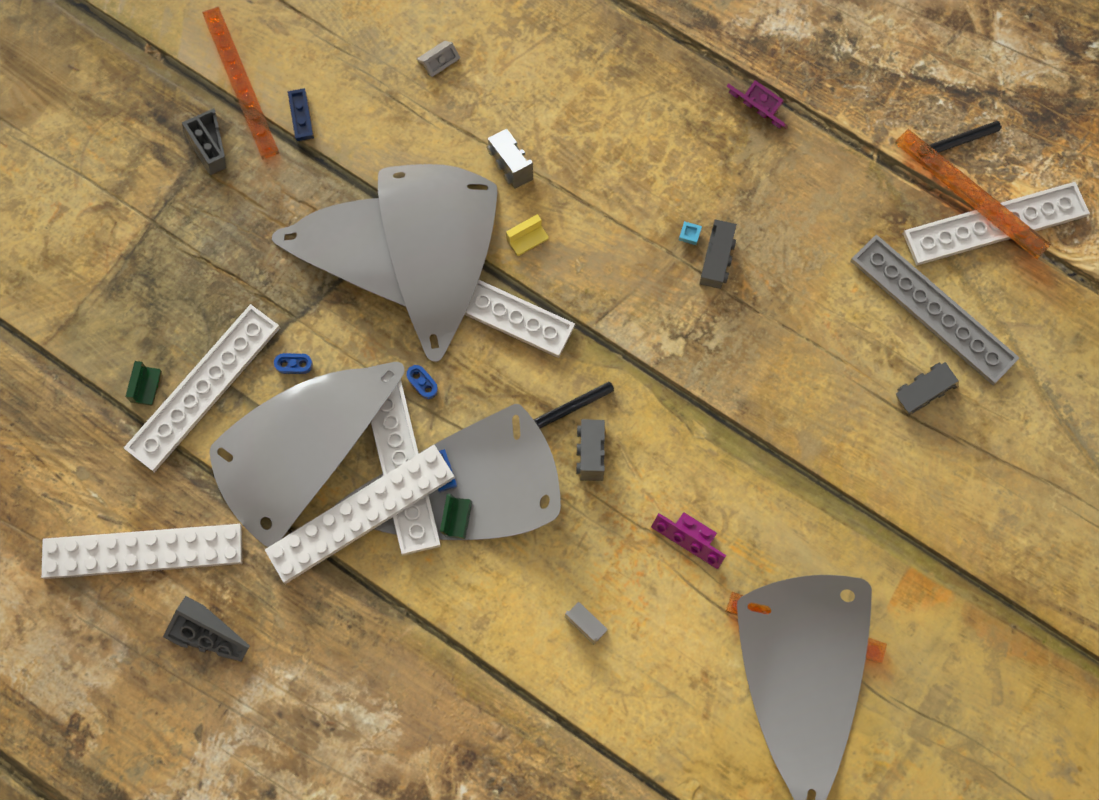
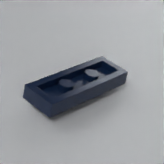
M306 89L287 91L296 142L314 139Z

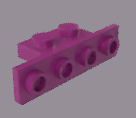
M754 80L745 94L728 83L727 87L730 89L728 93L732 96L743 98L744 101L742 103L749 108L753 106L757 108V113L765 119L767 116L773 120L771 123L777 128L784 127L786 129L788 127L774 116L784 103V100L756 80Z
M684 512L676 523L658 513L651 526L652 529L716 569H719L727 556L710 545L717 533Z

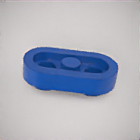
M282 353L274 359V366L282 374H306L311 371L313 362L307 354ZM283 363H288L286 367H281ZM302 363L307 364L305 367H300Z
M420 365L409 367L406 373L409 383L423 398H434L438 393V387L432 377ZM415 374L420 375L418 379L413 378ZM427 388L432 389L429 393L425 392Z

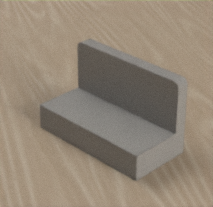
M443 41L418 57L417 61L422 63L429 76L433 77L459 60L460 56L452 42Z
M580 602L565 613V618L593 645L608 631Z

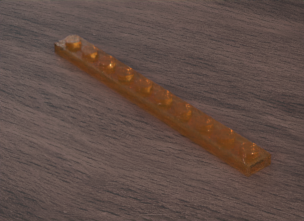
M219 6L202 12L262 160L279 154Z
M907 129L896 140L895 144L1034 258L1038 259L1051 246L1048 241L911 130Z

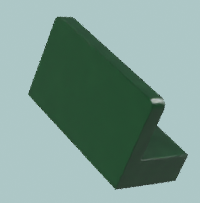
M135 361L125 397L131 403L152 406L162 371L157 368L146 367L143 362Z
M447 494L440 526V532L444 536L457 539L466 538L472 506L470 499L455 498L452 494Z

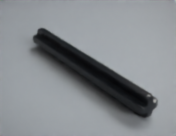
M994 121L919 148L918 155L920 158H925L1000 131L1002 125L999 121Z
M606 382L537 417L534 421L541 429L614 391V387L611 382Z

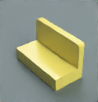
M538 214L506 231V239L517 256L549 239L542 228V220Z

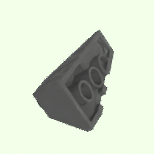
M185 596L176 609L163 635V638L181 647L188 648V646L199 648L201 652L208 650L216 652L218 656L241 662L250 647L247 642L209 609Z

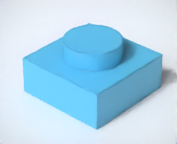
M684 221L679 241L697 245L702 226Z

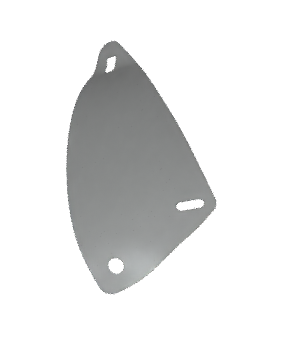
M418 164L386 167L378 173V196L388 250L403 300L423 350L429 360L436 362L444 356L468 308L479 280L494 224L497 186L480 175L449 165ZM398 172L406 174L403 178L393 177ZM468 184L486 185V186H488V189H487V190H473V189H469V188L467 187V185H468ZM431 334L437 336L439 348L432 349L429 338Z
M379 198L351 201L320 209L307 215L292 226L275 231L272 235V240L275 244L296 257L365 290L406 306L388 250ZM297 233L295 239L284 241L285 234Z
M391 362L368 368L337 371L302 382L249 412L211 445V465L224 500L241 524L263 545L270 547L282 539L305 507L342 462L399 383L405 370L402 363ZM388 370L394 374L388 382L381 381V378ZM218 449H225L233 456V460L231 462L226 461L218 455ZM263 517H268L272 521V527L269 530L261 527L260 521Z
M513 404L434 444L438 451L445 449L458 486L440 493L437 489L429 494L439 540H479L518 535L544 526L555 520L559 515L561 509L560 487L552 452L540 428L520 404ZM514 415H518L520 421V438L518 440L514 439L512 418ZM383 474L362 485L361 487L350 493L348 496L343 498L341 501H339L337 504L349 498L350 496L357 493L366 486L370 485L374 481L378 480L383 476ZM447 494H452L455 498L470 499L472 501L465 539L449 538L440 532ZM544 495H548L550 498L547 508L542 509L540 507V500ZM393 517L375 528L378 531L397 535Z
M840 575L795 577L755 589L739 598L737 602L741 649L753 705L769 751L794 800H806L810 789L816 791L815 800L827 799L846 747L862 682L871 618L872 588L866 580ZM843 590H851L855 595L854 600L851 602L842 600L840 594ZM749 603L769 606L771 613L763 614L750 611L747 606Z

